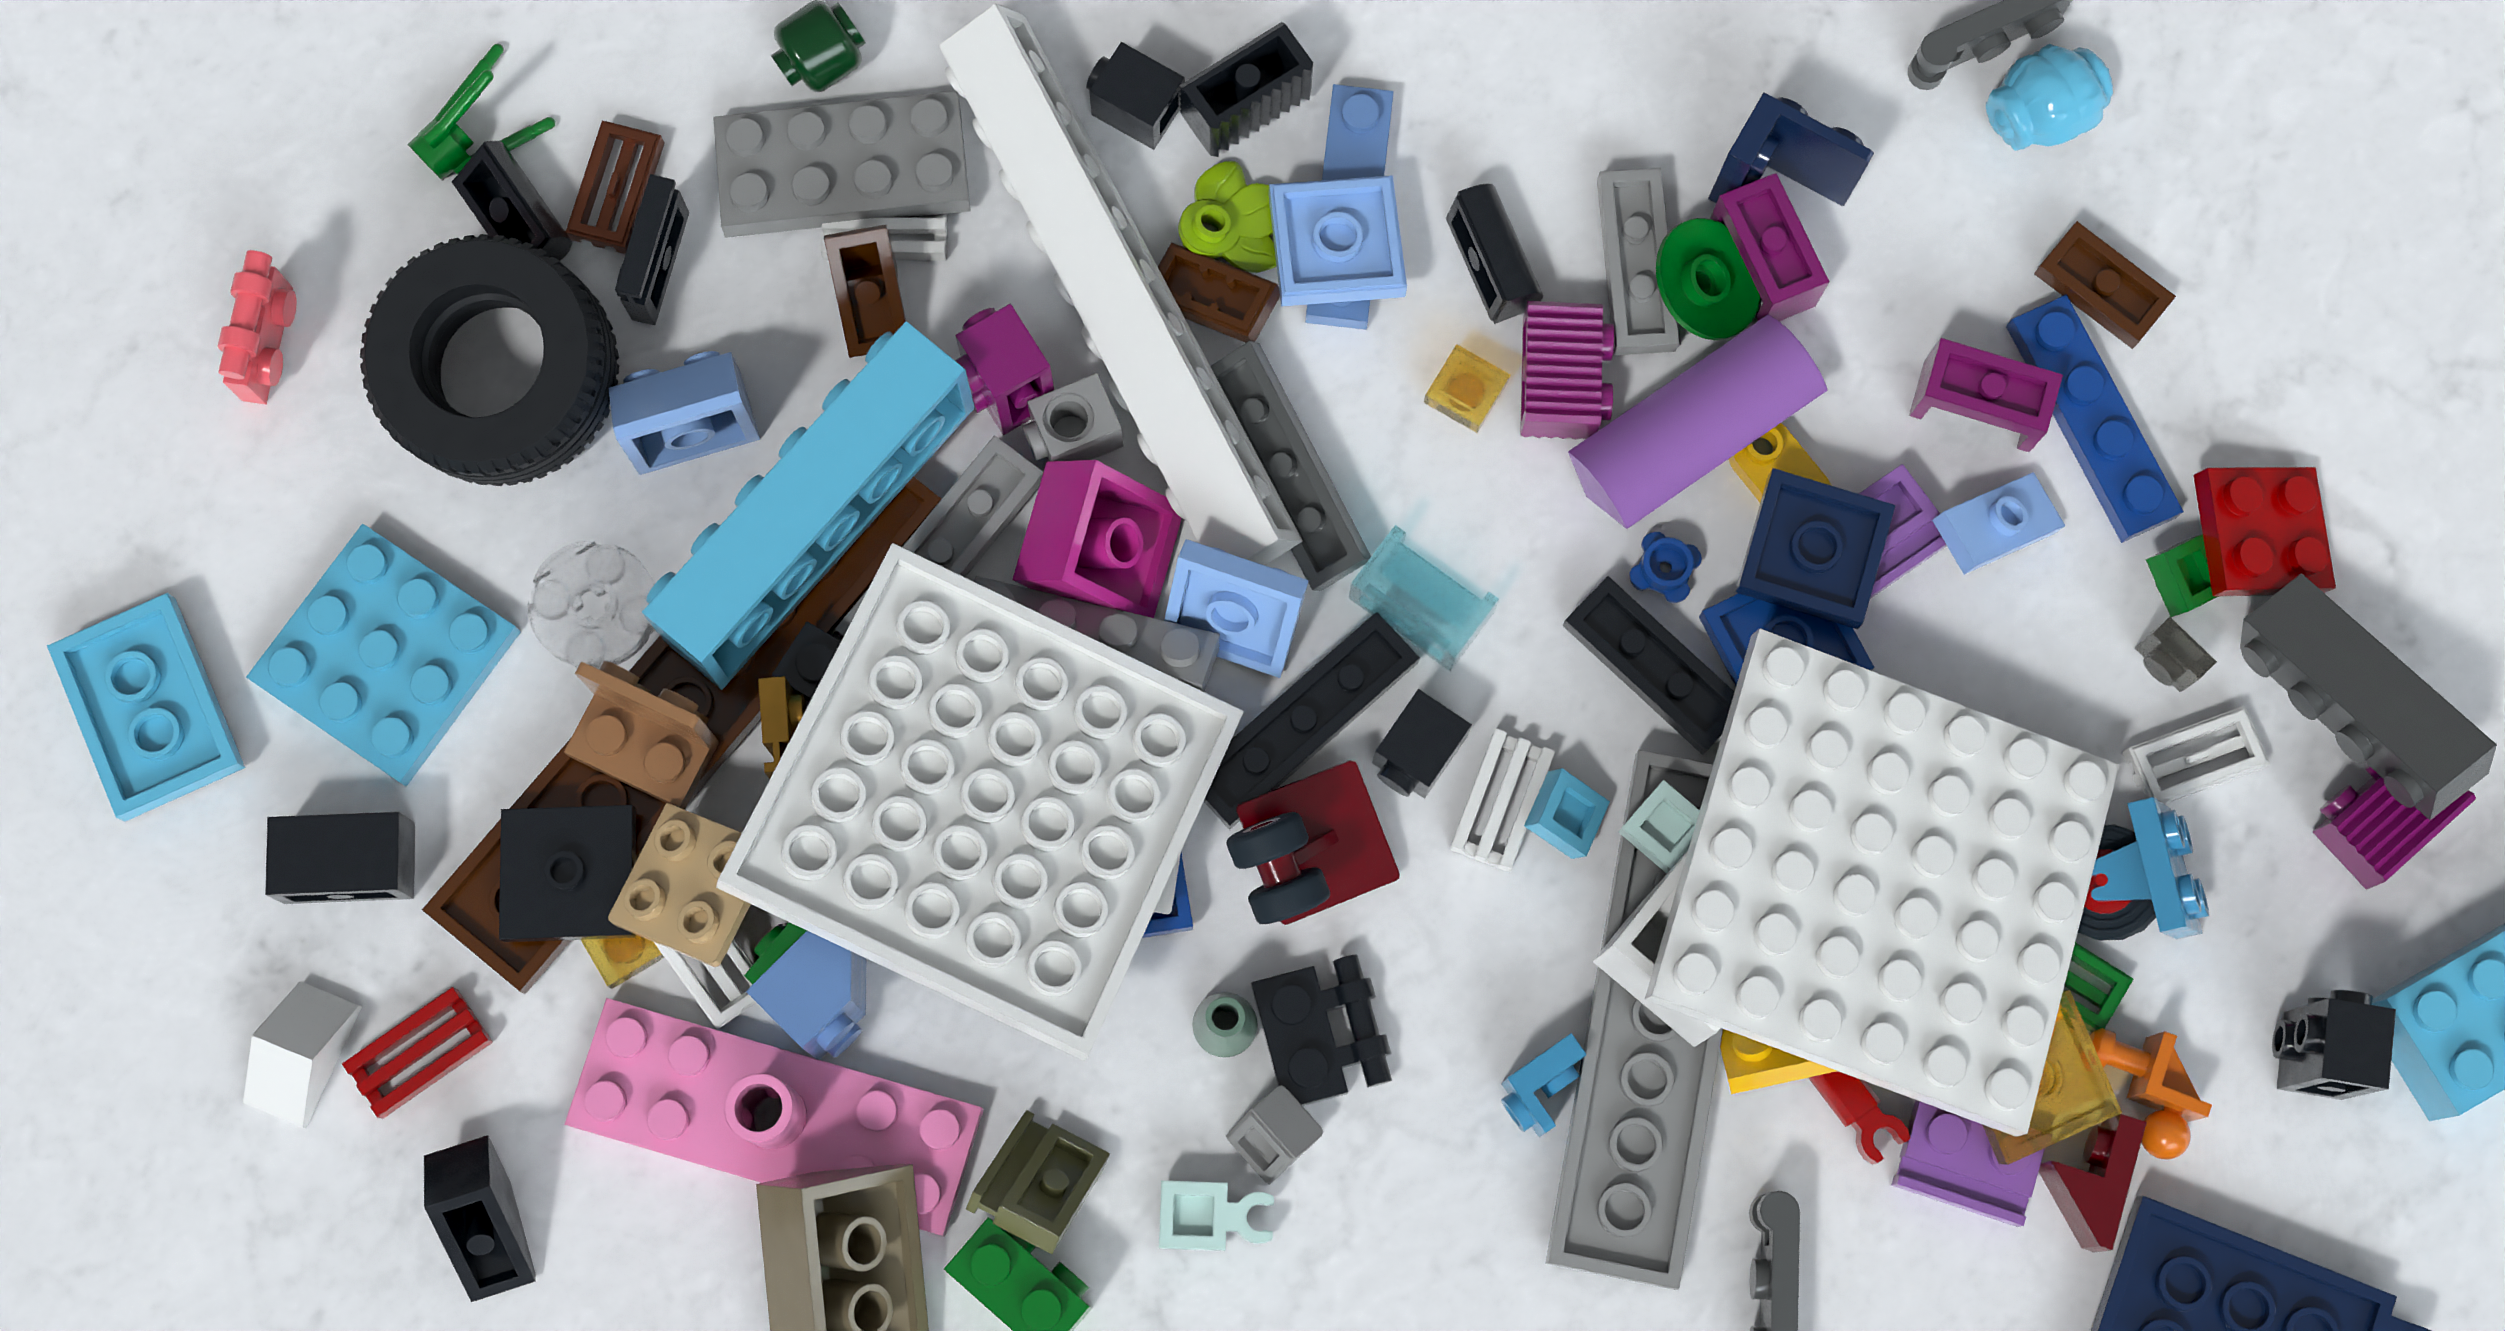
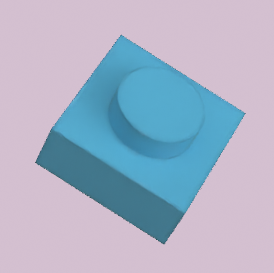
M1563 768L1548 771L1524 826L1571 859L1586 857L1610 801Z

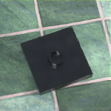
M633 805L501 809L499 940L503 942L636 938V934L617 927L608 919L636 863V808Z

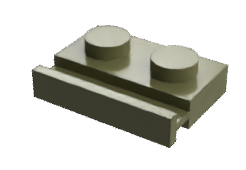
M1026 1110L973 1190L966 1210L975 1214L979 1208L995 1216L993 1224L1053 1254L1103 1172L1110 1153L1053 1123L1047 1129L1032 1121L1035 1114Z

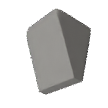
M1281 1085L1277 1086L1251 1108L1226 1137L1258 1175L1270 1185L1322 1136L1323 1130L1295 1097Z

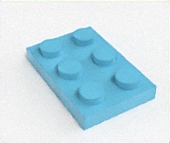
M165 593L47 645L116 818L126 822L245 768L176 599L169 593Z

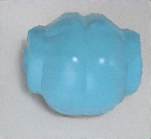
M2048 44L2041 48L2040 51L2034 52L2033 55H2027L2018 59L2007 70L2001 86L1992 90L1986 102L1989 122L1994 131L2015 151L2023 150L2031 144L2048 147L2063 144L2082 133L2092 130L2103 120V109L2110 104L2113 94L2112 78L2105 63L2093 51L2081 47L2071 51Z

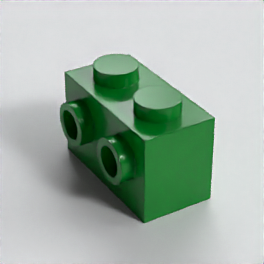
M989 1217L944 1268L951 1277L1012 1331H1074L1093 1308L1082 1299V1296L1090 1287L1060 1261L1052 1271L1049 1270L1031 1254L1036 1248L1035 1245L993 1224L994 1220Z

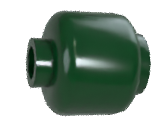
M813 0L775 27L774 38L781 49L773 53L771 57L791 86L803 80L810 90L822 92L861 65L862 57L859 48L866 44V42L838 2L830 7L822 0Z

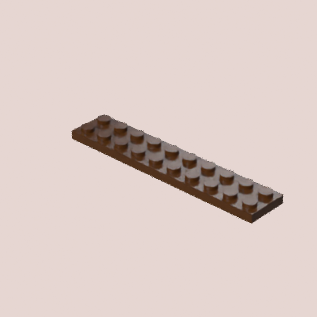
M915 477L906 484L722 690L667 645L660 636L629 670L640 678L638 684L650 690L652 695L658 697L663 688L676 692L699 706L697 711L709 718L706 726L720 743L690 801L761 720L758 679L773 677L772 673L806 621L832 636L836 632L835 628L870 587L891 544L894 543L903 547L941 501L938 495ZM568 741L509 808L633 805L636 808L637 861L666 803L568 757L564 753L569 743ZM500 819L424 906L422 911L518 991L526 994L571 940L503 942L499 940Z

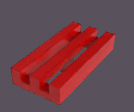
M452 987L347 1059L342 1065L347 1073L352 1075L357 1082L356 1087L362 1096L368 1099L371 1104L370 1108L376 1117L384 1119L489 1046L493 1041L459 990ZM454 1009L457 1014L455 1017L370 1075L367 1068ZM466 1028L471 1037L386 1096L383 1095L379 1089L381 1086Z

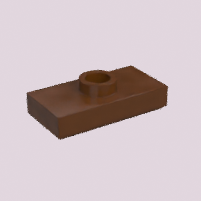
M1172 242L1158 265V269L1185 319L1245 343L1256 341L1280 298L1277 283L1211 257L1195 254L1188 248Z

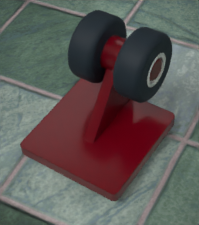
M1347 760L1236 806V813L1243 829L1231 835L1227 839L1226 845L1235 867L1246 869L1256 866L1263 885L1249 894L1248 901L1259 924H1271L1280 921L1282 924L1288 925L1397 881L1400 877L1399 870L1355 761Z

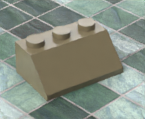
M913 1164L810 1172L756 1184L770 1331H929Z

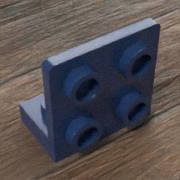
M1763 92L1730 149L1708 200L1717 203L1720 195L1761 179L1767 167H1770L1827 199L1845 206L1872 159L1874 152L1865 147L1862 140L1851 131L1840 127L1830 128L1809 117L1807 111L1797 102L1783 97L1774 98Z

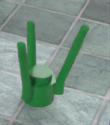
M494 44L436 117L407 144L442 181L453 171L458 175L474 155L469 156L466 152L474 142L456 123L493 80L494 74L490 70L503 54L504 48L501 44ZM547 117L500 140V142H503L508 150L511 151L554 128L555 120Z

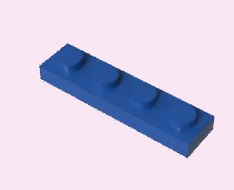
M2067 294L2011 319L2006 328L2024 362L2063 375L2052 414L2120 542L2128 541L2180 516L2184 512Z

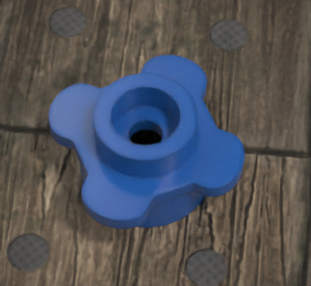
M1661 532L1647 534L1641 542L1644 552L1640 563L1634 566L1629 574L1631 584L1640 591L1649 588L1662 593L1670 603L1684 601L1690 593V588L1687 584L1689 577L1702 561L1700 551L1694 545H1686L1678 539L1665 537ZM1663 562L1669 563L1671 571L1668 573L1662 572L1660 564Z

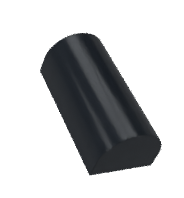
M484 141L452 181L453 185L488 235L491 237L495 235L505 236L508 240L512 237L520 240L522 243H530L538 249L541 248L557 260H562L571 249V239L505 144L500 141Z
M1480 184L1459 191L1447 214L1446 221L1490 320L1496 324L1524 313L1527 301H1541L1543 293L1493 184Z

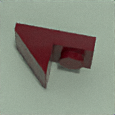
M2118 1114L2103 1118L2101 1126L2094 1125L2086 1140L2083 1153L2084 1162L2090 1164L2088 1172L2055 1161L2040 1164L2039 1174L2082 1249L2091 1252L2113 1250L2147 1122L2124 1114Z

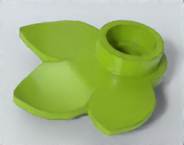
M1224 161L1206 170L1195 184V202L1185 208L1178 223V232L1183 246L1198 255H1205L1213 259L1222 257L1234 267L1249 273H1259L1277 267L1274 242L1270 238L1273 230L1268 196L1269 185L1261 183L1247 185L1242 168L1236 161ZM1202 222L1212 224L1219 231L1213 232L1207 230L1203 226Z

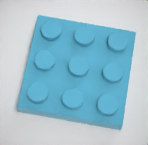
M362 523L246 678L407 787L521 631L512 623Z

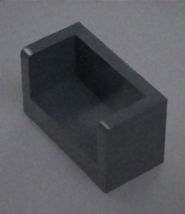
M380 812L267 817L265 895L283 904L414 899L415 823L402 813Z

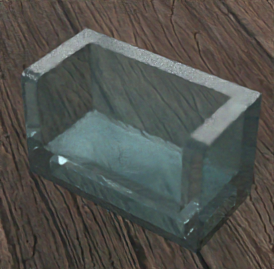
M1395 525L1352 581L1349 599L1371 615L1378 612L1400 636L1451 672L1494 614L1499 598L1488 592L1483 600H1481L1404 545L1406 532Z

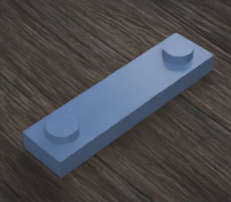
M1333 84L1322 180L1384 176L1394 91ZM1370 300L1308 304L1305 323L1367 330Z

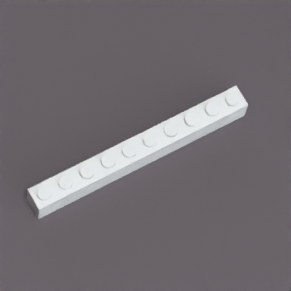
M995 3L939 44L949 65L945 69L946 76L953 88L962 97L967 99L976 117L973 118L972 124L976 134L987 147L993 149L1003 168L999 171V176L1004 187L1013 198L1021 202L1030 220L1027 222L1026 227L1031 239L1040 250L1048 254L1057 273L1054 275V282L1058 291L1078 311L1085 325L1081 329L1084 341L1097 357L1103 359L1113 378L1109 381V386L1114 398L1123 409L1131 413L1140 430L1137 440L1141 450L1153 464L1159 466L1168 484L1165 493L1171 507L1181 518L1187 520L1197 539V543L1219 548L1226 553L1266 565L1303 540L1027 19L1023 14Z

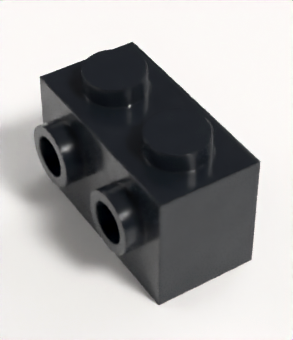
M2333 990L2331 991L2330 998H2308L2307 1005L2284 1012L2283 1020H2279L2276 1024L2272 1039L2273 1056L2279 1059L2277 1089L2338 1100L2389 1089L2396 1009L2372 1005L2373 996L2367 993Z

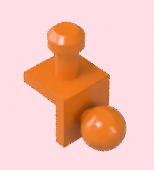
M2104 1028L2093 1031L2084 1049L2087 1063L2099 1069H2103L2107 1064L2133 1074L2126 1099L2158 1110L2149 1114L2144 1119L2147 1122L2141 1142L2144 1149L2152 1156L2164 1160L2174 1159L2182 1155L2188 1148L2191 1140V1132L2187 1122L2208 1117L2212 1104L2200 1100L2174 1049L2177 1036L2164 1031L2146 1037L2141 1050L2117 1041L2115 1032Z

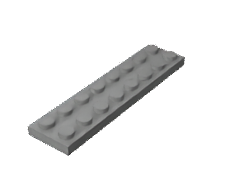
M1638 750L1635 754L1623 825L1663 780L1700 810L1713 764ZM1622 835L1601 950L1631 913L1666 875L1662 869ZM1599 967L1597 968L1583 1047L1587 1055L1581 1059L1580 1077H1578L1545 1264L1679 1290L1723 1028H1720L1716 1034L1693 1047Z

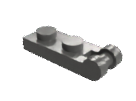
M2003 0L1931 32L1924 37L1917 50V54H1915L1908 67L1907 75L1909 81L1915 87L1922 90L1934 89L1941 83L1947 70L1973 58H1976L1978 63L1989 61L2007 50L2011 45V41L2028 33L2031 39L2040 38L2052 32L2064 22L2063 14L2072 0Z
M1775 1191L1757 1197L1749 1209L1752 1225L1761 1232V1259H1752L1749 1281L1751 1298L1760 1299V1327L1751 1326L1750 1331H1798L1800 1209L1798 1202L1792 1195L1783 1191Z

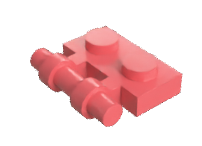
M248 250L242 272L234 274L230 293L235 298L229 326L221 328L217 346L223 354L218 372L224 376L223 383L241 401L266 405L270 387L276 386L281 378L283 355L279 348L284 327H290L295 318L297 300L290 283L276 267L271 266L272 256L264 252Z

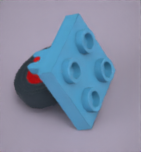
M2155 797L2127 803L2134 831L2115 824L2104 825L2078 933L2099 941L2124 940L2144 931L2156 918L2160 933L2175 939L2203 934L2199 918L2209 916V908L2201 880L2199 878L2194 879L2192 874H2188L2183 855L2193 853V846L2184 816H2178L2175 809L2171 810V808Z

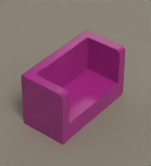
M1777 173L1720 195L1710 219L1727 226L1760 294L1763 304L1756 315L1757 321L1768 314L1781 321L1816 307L1830 281Z
M1940 338L1924 361L1909 416L1921 420L1931 407H1935L2020 433L2017 449L2030 452L2048 432L2063 375Z

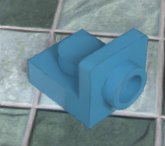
M1572 1033L1501 1083L1508 1093L1507 1096L1501 1099V1102L1521 1131L1525 1132L1532 1127L1535 1133L1541 1137L1556 1126L1534 1092L1541 1088L1549 1099L1580 1077L1573 1065L1587 1054Z

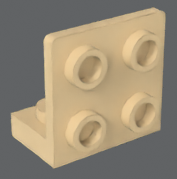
M666 803L608 916L609 921L624 930L712 967H718L722 963L751 905L716 888L717 881L742 833Z

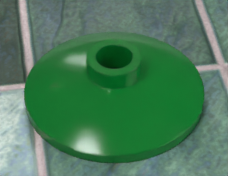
M1706 218L1690 219L1675 226L1664 237L1657 253L1656 279L1662 300L1674 319L1690 333L1708 340L1727 339L1747 328L1757 312L1760 294L1727 226Z

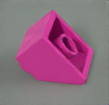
M1098 460L1048 461L1044 468L1012 580L1030 589L1154 618L1182 518L1173 510L1166 496Z

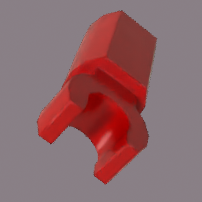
M1839 1071L1809 1077V1080L1843 1125L1847 1127L1851 1124L1857 1132L1855 1142L1858 1152L1864 1160L1872 1165L1884 1159L1873 1143L1874 1134L1878 1129L1887 1130L1899 1145L1911 1139L1908 1128L1900 1119L1893 1115L1882 1113L1877 1106L1881 1100L1866 1081Z

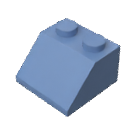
M806 931L746 992L810 1055L820 1060L829 1052L835 1058L845 1051L862 1032L857 1023L866 1015L867 958Z

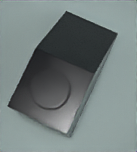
M486 1135L424 1155V1208L470 1301L474 1302L536 1282L535 1270L512 1185L489 1136Z

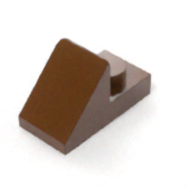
M887 225L824 235L849 358L867 355L871 346L880 336L886 332H891L894 335L906 322L898 282L897 264Z

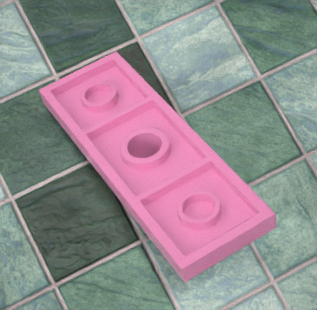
M606 998L564 1125L760 1183L818 1171L913 1164L919 1229L945 1237L984 1109L976 1105ZM767 1097L781 1098L782 1112L777 1123L765 1131L758 1132L754 1123V1114L757 1106Z

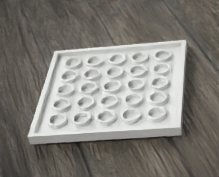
M892 543L717 881L716 888L1085 1061L1097 1039L1244 711Z
M1758 629L1751 635L1644 1000L2016 1137L2027 1134L2119 764L1763 629Z

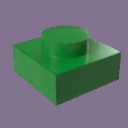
M2203 534L2184 540L2145 559L2170 617L2189 612L2219 597L2212 595Z

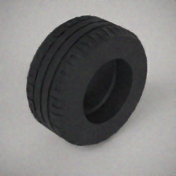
M480 234L479 237L469 235L464 236L462 240L453 238L449 239L448 243L440 242L434 245L433 250L428 248L421 251L420 256L417 258L413 256L407 261L408 265L405 268L401 266L395 271L397 275L393 279L389 278L385 284L387 288L379 292L376 296L378 298L376 304L371 306L369 312L372 315L371 318L366 319L364 325L366 332L362 333L361 342L364 344V347L360 349V358L363 359L360 368L361 373L365 376L362 379L363 387L368 391L366 397L369 403L373 405L372 410L375 416L380 419V424L389 432L394 441L398 442L401 447L418 459L449 476L469 483L475 482L478 485L491 484L493 486H503L504 483L511 486L518 484V482H532L533 478L536 477L541 479L547 476L548 472H555L561 469V465L564 463L568 465L574 459L573 456L575 454L579 455L585 450L584 446L587 443L591 444L595 438L594 433L596 430H601L604 425L602 421L604 418H608L610 413L609 388L618 385L616 375L619 374L620 367L617 364L619 353L615 346L617 344L616 336L611 332L613 327L606 317L607 314L604 308L599 304L600 301L571 270L541 248L538 249L530 243H522L520 240L512 237L508 240L505 236L495 235L491 237L490 235ZM497 308L520 309L536 321L543 337V360L536 381L522 399L510 408L497 414L484 417H470L458 412L446 401L441 385L442 358L452 336L464 323L485 311Z

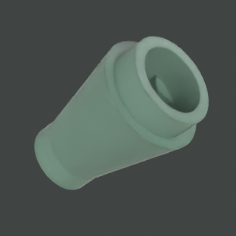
M1221 992L1207 997L1200 1003L1195 1011L1192 1026L1196 1041L1206 1052L1217 1057H1233L1244 1052L1252 1044L1257 1033L1258 1024L1255 1011L1247 1000L1234 993ZM1220 1010L1226 1013L1232 1011L1236 1014L1238 1022L1232 1029L1221 1030L1214 1025L1213 1016Z

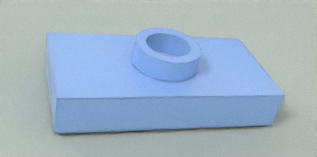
M2034 472L1945 510L1932 520L1964 575L2045 539L2065 527L2064 522Z

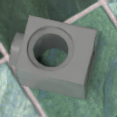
M1098 373L1027 401L1031 422L1023 425L1022 428L1036 461L1045 457L1048 458V461L1092 460L1124 447L1122 427ZM1067 416L1079 417L1087 424L1084 431L1075 437L1060 436L1053 428L1060 419Z

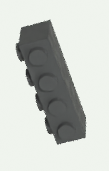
M2302 573L2243 619L2240 649L2249 667L2262 677L2267 678L2271 676L2288 692V697L2293 706L2304 717L2310 720L2317 718L2335 734L2336 741L2342 751L2353 761L2360 764L2366 762L2384 779V784L2389 793L2403 806L2408 808L2414 806L2426 818L2431 820L2489 774L2497 744Z

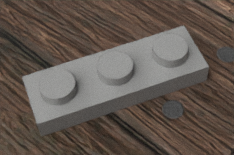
M1661 168L1600 171L1597 178L1610 320L1614 326V355L1676 352L1679 345L1677 321L1665 306L1656 279L1657 253L1664 237L1668 234Z

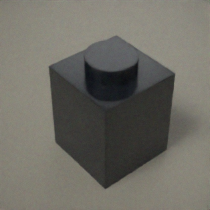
M1120 42L1110 59L1103 56L1098 60L1088 78L1086 88L1090 94L1091 115L1155 150L1181 109L1179 106L1181 105L1179 101L1181 100L1179 97L1181 95L1179 85L1185 82V77L1127 44Z
M1418 689L1374 753L1372 764L1381 769L1377 774L1378 778L1403 796L1409 797L1412 791L1425 799L1467 738L1472 724Z

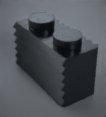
M1281 22L1179 85L1181 89L1179 90L1181 94L1179 95L1181 99L1179 100L1181 103L1179 105L1181 108L1180 112L1209 155L1219 157L1220 149L1229 151L1230 143L1239 144L1240 136L1249 138L1251 130L1259 132L1261 124L1269 125L1271 118L1279 119L1281 111L1289 113L1291 105L1300 106L1301 99L1310 100L1313 61L1287 25Z

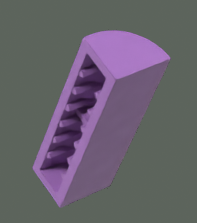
M1768 314L1569 450L1568 453L1586 497L1624 528L1628 529L1828 391L1818 367L1804 346L1787 327Z

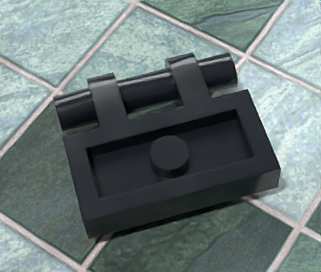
M1357 954L1333 961L1339 985L1322 991L1314 966L1251 982L1277 1085L1284 1086L1302 1106L1348 1094L1342 1068L1361 1064L1367 1088L1392 1081L1386 1056L1392 1054L1386 1034H1379L1370 1001L1376 997L1371 978H1364ZM1345 1007L1355 1042L1336 1048L1327 1012Z

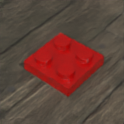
M2316 467L2206 468L2193 475L2213 596L2274 595L2301 573L2323 593L2336 588Z

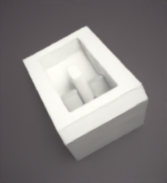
M300 981L252 1034L243 1103L300 1127L307 1128L362 1006Z

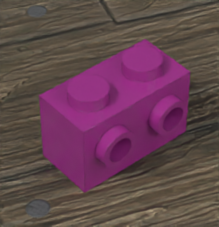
M1011 303L998 311L994 308H987L976 313L964 323L963 331L955 335L961 356L955 361L966 370L975 406L974 410L976 413L987 409L1003 436L1031 420L1027 401L1054 391L1051 367Z

